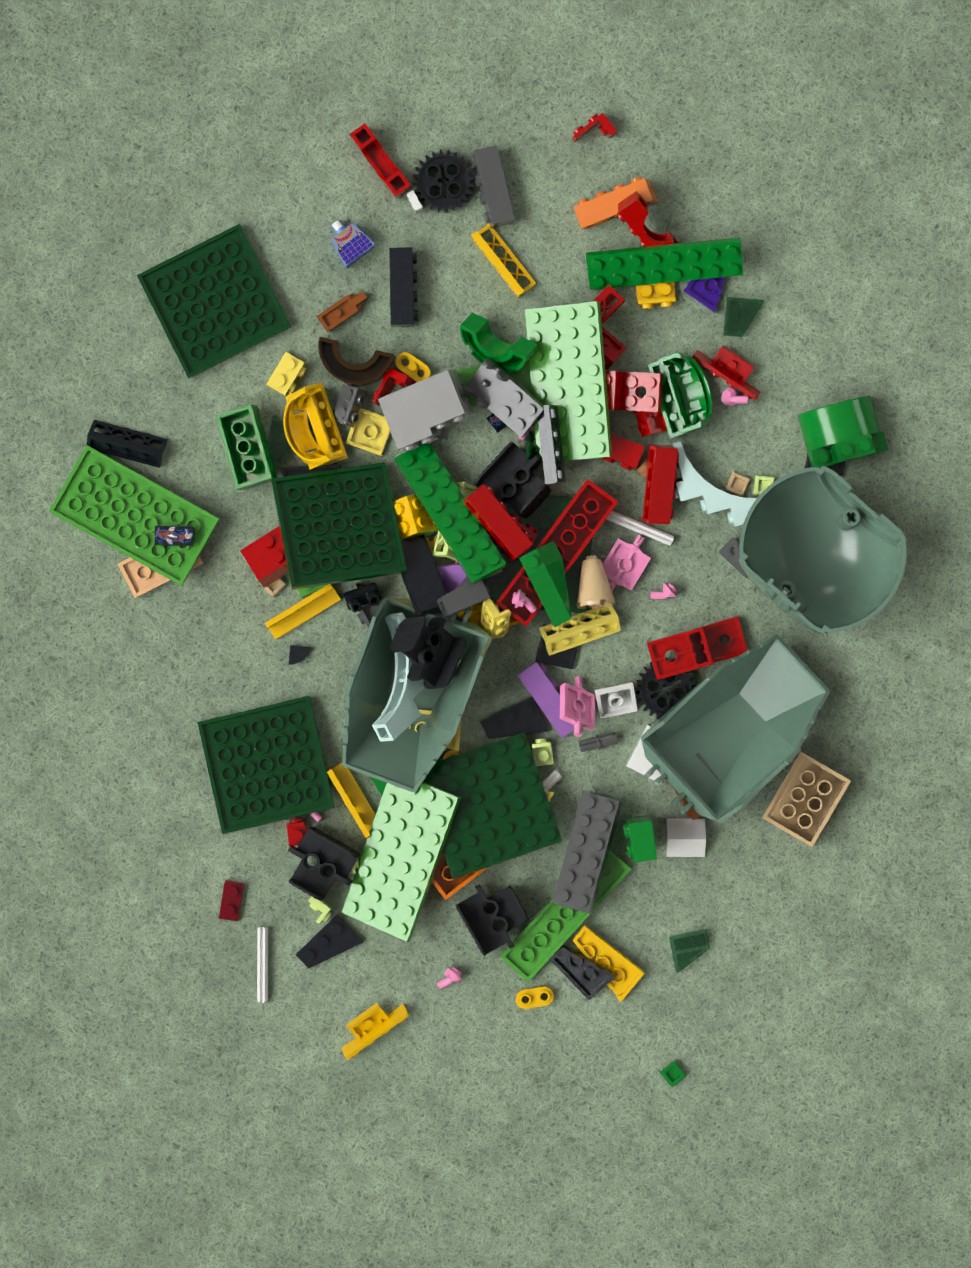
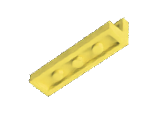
M613 606L595 608L571 617L572 619L556 627L551 623L539 628L549 656L621 631L619 617ZM607 611H610V613H611V614L606 615V616H602V615H601V613H604V612H607ZM584 619H592L589 622H583ZM569 624L574 625L572 628H565ZM552 630L556 631L555 634L547 636L546 632Z

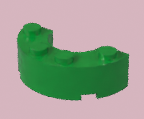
M473 312L460 325L462 340L465 345L468 344L471 348L472 356L481 364H483L486 358H491L506 373L520 370L537 350L538 344L522 336L515 344L501 341L491 331L489 320Z

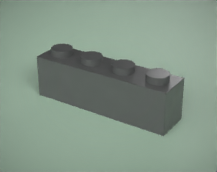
M497 145L476 149L470 157L472 168L476 170L475 182L477 187L480 186L481 194H479L481 205L485 206L486 224L489 223L490 228L512 224L515 218Z

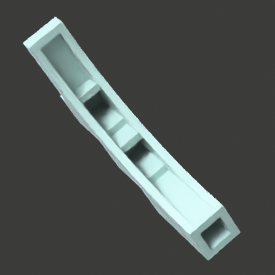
M681 442L673 443L672 446L678 448L679 452L678 467H676L677 478L682 480L675 483V499L679 498V502L702 496L703 500H700L702 511H706V514L729 509L730 512L727 513L729 523H733L734 527L743 525L748 511L757 498H743L717 489L704 480L693 468Z
M403 612L389 614L385 617L392 639L399 623L406 619ZM402 652L395 653V677L388 703L380 717L372 725L380 742L394 741L421 716L413 698L425 688L423 679L411 681L407 678L412 663L410 658Z

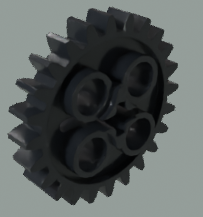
M440 150L437 156L433 151L432 158L425 155L426 162L419 161L422 166L421 168L415 167L419 174L413 175V178L418 180L413 182V186L418 187L414 192L415 194L421 193L418 200L425 199L424 207L431 204V211L434 207H437L438 213H440L441 208H444L446 213H448V208L450 207L455 211V205L462 208L461 201L468 202L466 195L472 196V192L469 189H473L475 186L470 182L474 181L475 177L469 175L473 173V169L467 170L470 163L463 164L464 157L457 159V152L450 156V150L447 151L446 155H443L442 150ZM441 165H444L445 179L448 181L446 182L447 198H443L442 183L438 182L442 180ZM434 168L439 171V174L436 177H430L428 171ZM448 168H457V174L449 175L447 173ZM457 186L460 191L452 195L449 192V188ZM434 187L440 189V194L436 197L430 194V190Z
M650 662L651 668L649 669L644 666L643 668L646 673H639L642 679L636 680V682L640 684V687L634 689L640 691V694H637L635 697L642 699L638 703L639 705H646L643 711L650 709L649 716L656 713V719H659L661 715L666 714L694 689L692 685L696 681L690 680L693 673L687 674L686 672L675 675L674 680L670 682L666 681L665 678L657 680L652 662ZM651 680H655L658 683V688L655 691H650L647 687L648 682ZM677 680H681L680 684L669 689V694L663 692L655 698H651L652 694L663 689V684L669 686ZM678 687L684 690V695L681 698L674 696V690ZM660 697L667 699V705L663 708L657 705V700Z

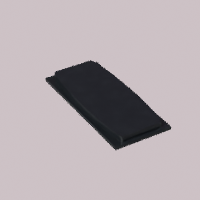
M422 534L401 541L407 569L406 573H401L416 616L419 617L440 610L437 600L446 595L447 592L425 535Z

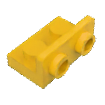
M674 282L636 286L637 306H642V309H651L653 305L661 304L662 308L672 307V303H676Z

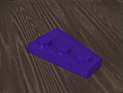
M725 277L691 280L683 292L715 313Z

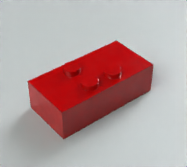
M280 526L240 550L264 588L288 573Z

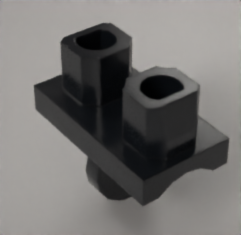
M358 582L356 583V589L343 593L348 610H352L354 613L361 611L362 606L368 603L371 606L378 605L381 599L376 582L362 587Z

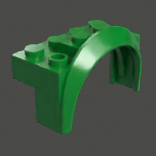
M675 353L660 358L657 362L648 364L650 373L663 374L661 410L670 438L709 427V420L713 409L712 395L707 378L697 361L690 357L688 353ZM688 370L691 371V372H688V373H685V374H682V375L677 376L679 373H682V372H685V371H688ZM676 380H677V383H678V385H679V387H680V390H681V393H682V396H683V400H684V404H685V409H684V407H683V403H682V400H681V397H680V394H679V390H678V387H677V384H676ZM702 409V410L699 411V412H696V413H693V414H689V413H691V412H694V411H697V410Z

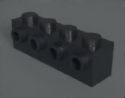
M412 247L389 248L391 327H414V322H418V310H414V302H418L417 291H414V283H417V272H413V264H417V252H413Z

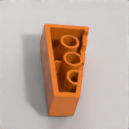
M638 177L631 180L629 185L624 186V184L613 187L614 191L606 193V191L596 194V198L592 200L586 198L578 201V205L574 206V210L581 229L585 230L610 220V217L618 218V203L636 191L646 203L651 202L653 205L659 203L652 182Z

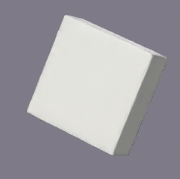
M414 191L407 193V198L415 212L422 211V205Z

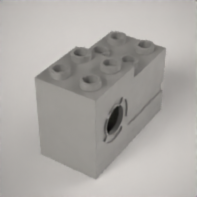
M457 370L443 371L378 399L398 450L404 449L409 451L418 448L420 443H432L438 440L437 436L442 435L440 429L452 426L451 422L453 421L454 423L469 419L470 414L474 413L467 395L462 390V382Z

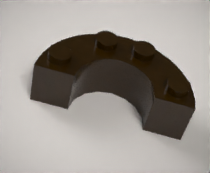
M319 337L318 349L324 367L335 379L347 385L365 386L378 381L388 372L395 359L394 354L375 350L373 357L367 362L360 365L351 364L341 357L338 341Z

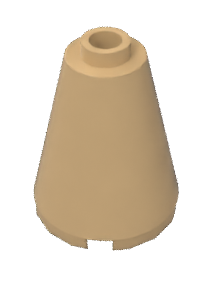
M587 556L586 560L582 561L577 608L586 609L588 605L593 609L612 606V604L615 605V598L602 560L597 559V556Z

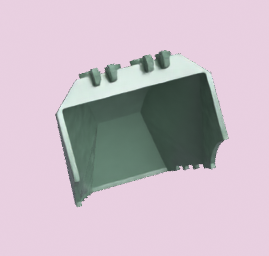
M384 598L372 617L345 693L343 767L413 793L417 791L451 739L455 736L493 639L478 624L468 621L472 608L465 610L464 619L457 617L458 613L444 618L440 610L422 615L426 619V626H428L429 621L433 617L442 616L446 620L444 625L446 631L454 637L465 638L466 646L460 658L461 662L448 686L437 689L424 688L413 698L419 710L432 711L431 714H421L411 724V729L408 727L394 741L380 742L372 725L380 717L388 703L395 677V653L390 649L392 637L385 617L389 614L403 612L405 618L417 617L410 599ZM424 721L425 724H419V725L417 726V729H416L417 732H416V731H415V725H416L418 722Z
M777 634L718 666L641 736L645 757L653 765L644 775L648 778L657 769L661 775L652 784L656 787L666 779L679 793L671 804L673 806L677 805L682 798L688 802L680 809L679 813L681 815L692 807L699 815L721 823L745 807L801 751V746L808 737V732L812 724L815 723L816 716L830 690ZM697 753H699V755H700V756L703 758V760L707 763V765H708V766L710 767V769L714 772V774L718 777V779H717V778L708 770V768L697 758V756H696Z

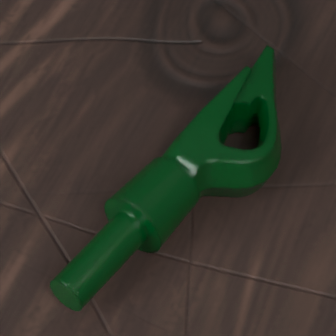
M529 431L526 437V461L538 454V448L534 445L532 431Z

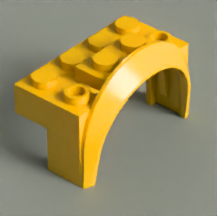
M322 382L305 386L285 396L287 401L283 419L285 435L292 450L303 462L308 464L309 469L347 459L348 457ZM301 410L305 411V412L293 414L294 412H297V411H301ZM307 415L309 416L317 443L310 432Z

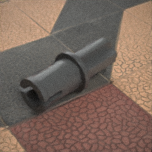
M615 732L603 736L596 735L594 738L579 741L581 752L597 748L601 750V747L618 744Z

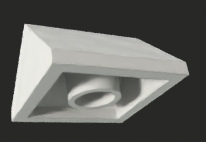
M633 682L594 690L600 719L638 711Z
M666 818V857H705V818H696L695 820L690 818Z

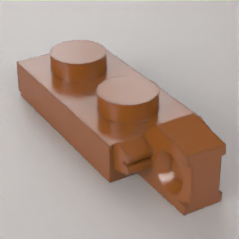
M364 291L357 296H354L352 293L316 317L328 333L363 308L361 303L366 301L368 297Z

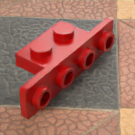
M724 345L713 360L699 350H696L692 358L701 367L705 366L711 370L710 372L714 376L726 380V383L732 388H738L743 391V395L748 396L749 399L753 398L756 400L760 391L745 382L755 367L753 364Z

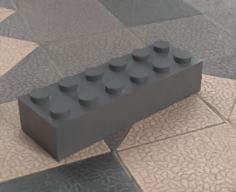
M582 791L553 897V904L593 914L622 802Z

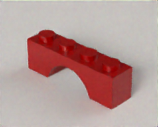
M366 123L350 133L352 141L396 200L412 189L408 180L386 154Z
M637 191L618 203V217L622 222L626 221L631 233L641 239L640 242L643 247L679 243L671 232L659 234L652 232L646 227L644 221L649 214L648 204Z

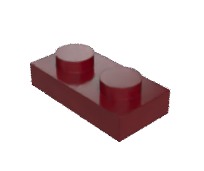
M225 880L219 919L238 922L244 883Z

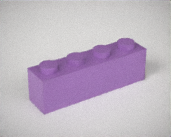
M535 662L519 673L518 677L560 737L563 738L574 730V726L560 719V695L556 691L559 687L553 679L549 681L545 675L548 671L542 663L538 665Z

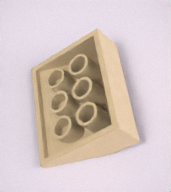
M800 752L762 818L813 847L851 780Z

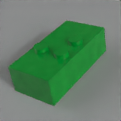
M250 404L215 415L236 489L246 490L271 482V478H278L258 406Z
M649 816L625 818L623 831L625 838H628L629 845H626L628 857H631L634 863L657 860L652 820Z

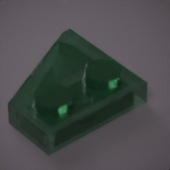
M726 297L723 336L742 338L763 305L764 300Z
M274 415L268 436V445L274 464L280 468L293 450L287 441L283 421Z
M707 929L669 936L676 973L683 970L710 949Z

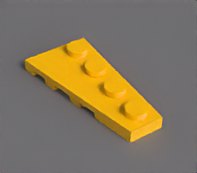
M584 924L573 938V942L585 957L617 974L607 985L616 994L620 1002L645 974V971Z

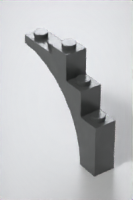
M489 535L490 539L492 540V542H493L494 545L496 546V548H497V550L499 551V553H502L503 550L498 546V544L494 541V539ZM502 569L474 585L466 576L457 588L439 598L437 603L444 618L489 599L490 590L483 581L500 574Z

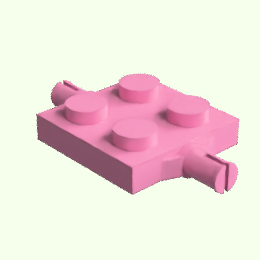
M640 535L637 536L633 544L625 543L618 538L603 562L607 578L610 580L609 584L612 592L616 585L623 586L631 591L651 559L639 549L645 540L643 537L640 539Z
M576 676L574 678L575 686L567 683L560 685V719L571 723L574 726V736L581 737L582 728L589 731L595 728V695L587 692L582 687V677Z

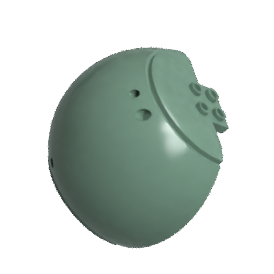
M824 466L794 471L769 485L758 496L748 511L739 542L740 565L754 585L785 614L802 626L819 634L840 632L854 628L878 614L897 591L904 574L907 558V545L904 544L907 540L902 531L885 515L881 514L878 516L850 491L851 485L835 471Z

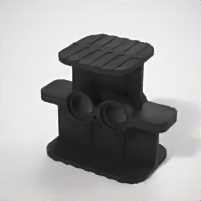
M514 442L508 443L474 481V485L477 488L483 484L486 487L489 486L493 490L494 497L498 502L501 501L504 504L507 501L524 518L531 516L551 492V489L533 473L542 462V458L535 455L532 459L526 461V453ZM522 472H526V479L523 481H519L518 475ZM507 487H514L511 495H505Z
M422 616L404 619L399 623L390 644L391 651L395 653L402 652L410 658L412 665L407 678L411 681L423 679L424 687L427 689L444 688L450 684L466 646L465 638L454 637L444 629L446 620L442 616L433 617L429 621L428 626H426V619Z
M310 826L298 848L291 845L288 849L289 852L302 859L289 883L309 896L322 901L335 879L348 886L352 884L353 880L348 878V875L360 854L320 829ZM309 856H314L317 859L315 866L308 864L307 859ZM326 865L333 868V875L328 876L325 874L324 867Z
M476 885L475 888L478 893L455 906L479 950L485 956L506 943L510 949L513 948L514 944L507 931L529 920L520 900H518L511 885L487 898L481 885ZM487 903L495 905L496 910L493 913L485 911L484 906ZM498 919L505 922V927L502 930H497L494 927V922Z

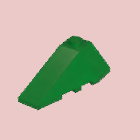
M554 541L520 557L519 560L553 626L556 627L572 619L563 559Z

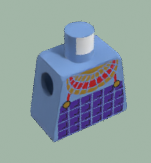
M339 219L331 225V228L337 234L331 241L346 269L376 247L373 241L353 223L345 227Z

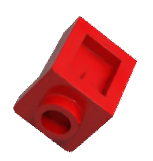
M301 818L289 819L290 823H286L289 846L299 845L307 832L306 821H301Z

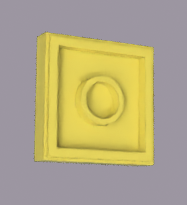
M360 408L358 421L353 428L351 427L346 444L382 456L391 432L385 416Z

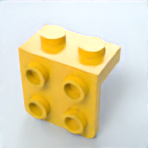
M416 495L405 496L393 501L401 539H406L419 533L438 530Z

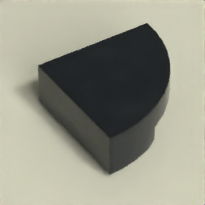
M290 645L288 665L301 662L307 656L310 647Z

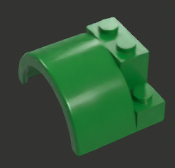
M863 396L830 404L798 415L811 468L827 467L888 450L884 431L881 432L871 396ZM829 446V450H823L822 447Z

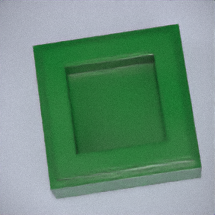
M675 1060L659 1071L671 1088L686 1077V1074Z

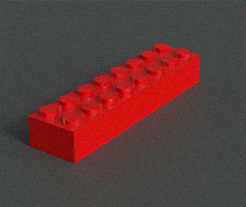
M587 479L536 549L554 541L562 556L564 572L566 574L617 505L618 501ZM524 567L521 568L495 603L504 611L509 609L511 616L526 627L542 606ZM518 589H521L525 596L536 606V611L530 613L524 604L523 607L515 608V604H512L514 592L518 593Z

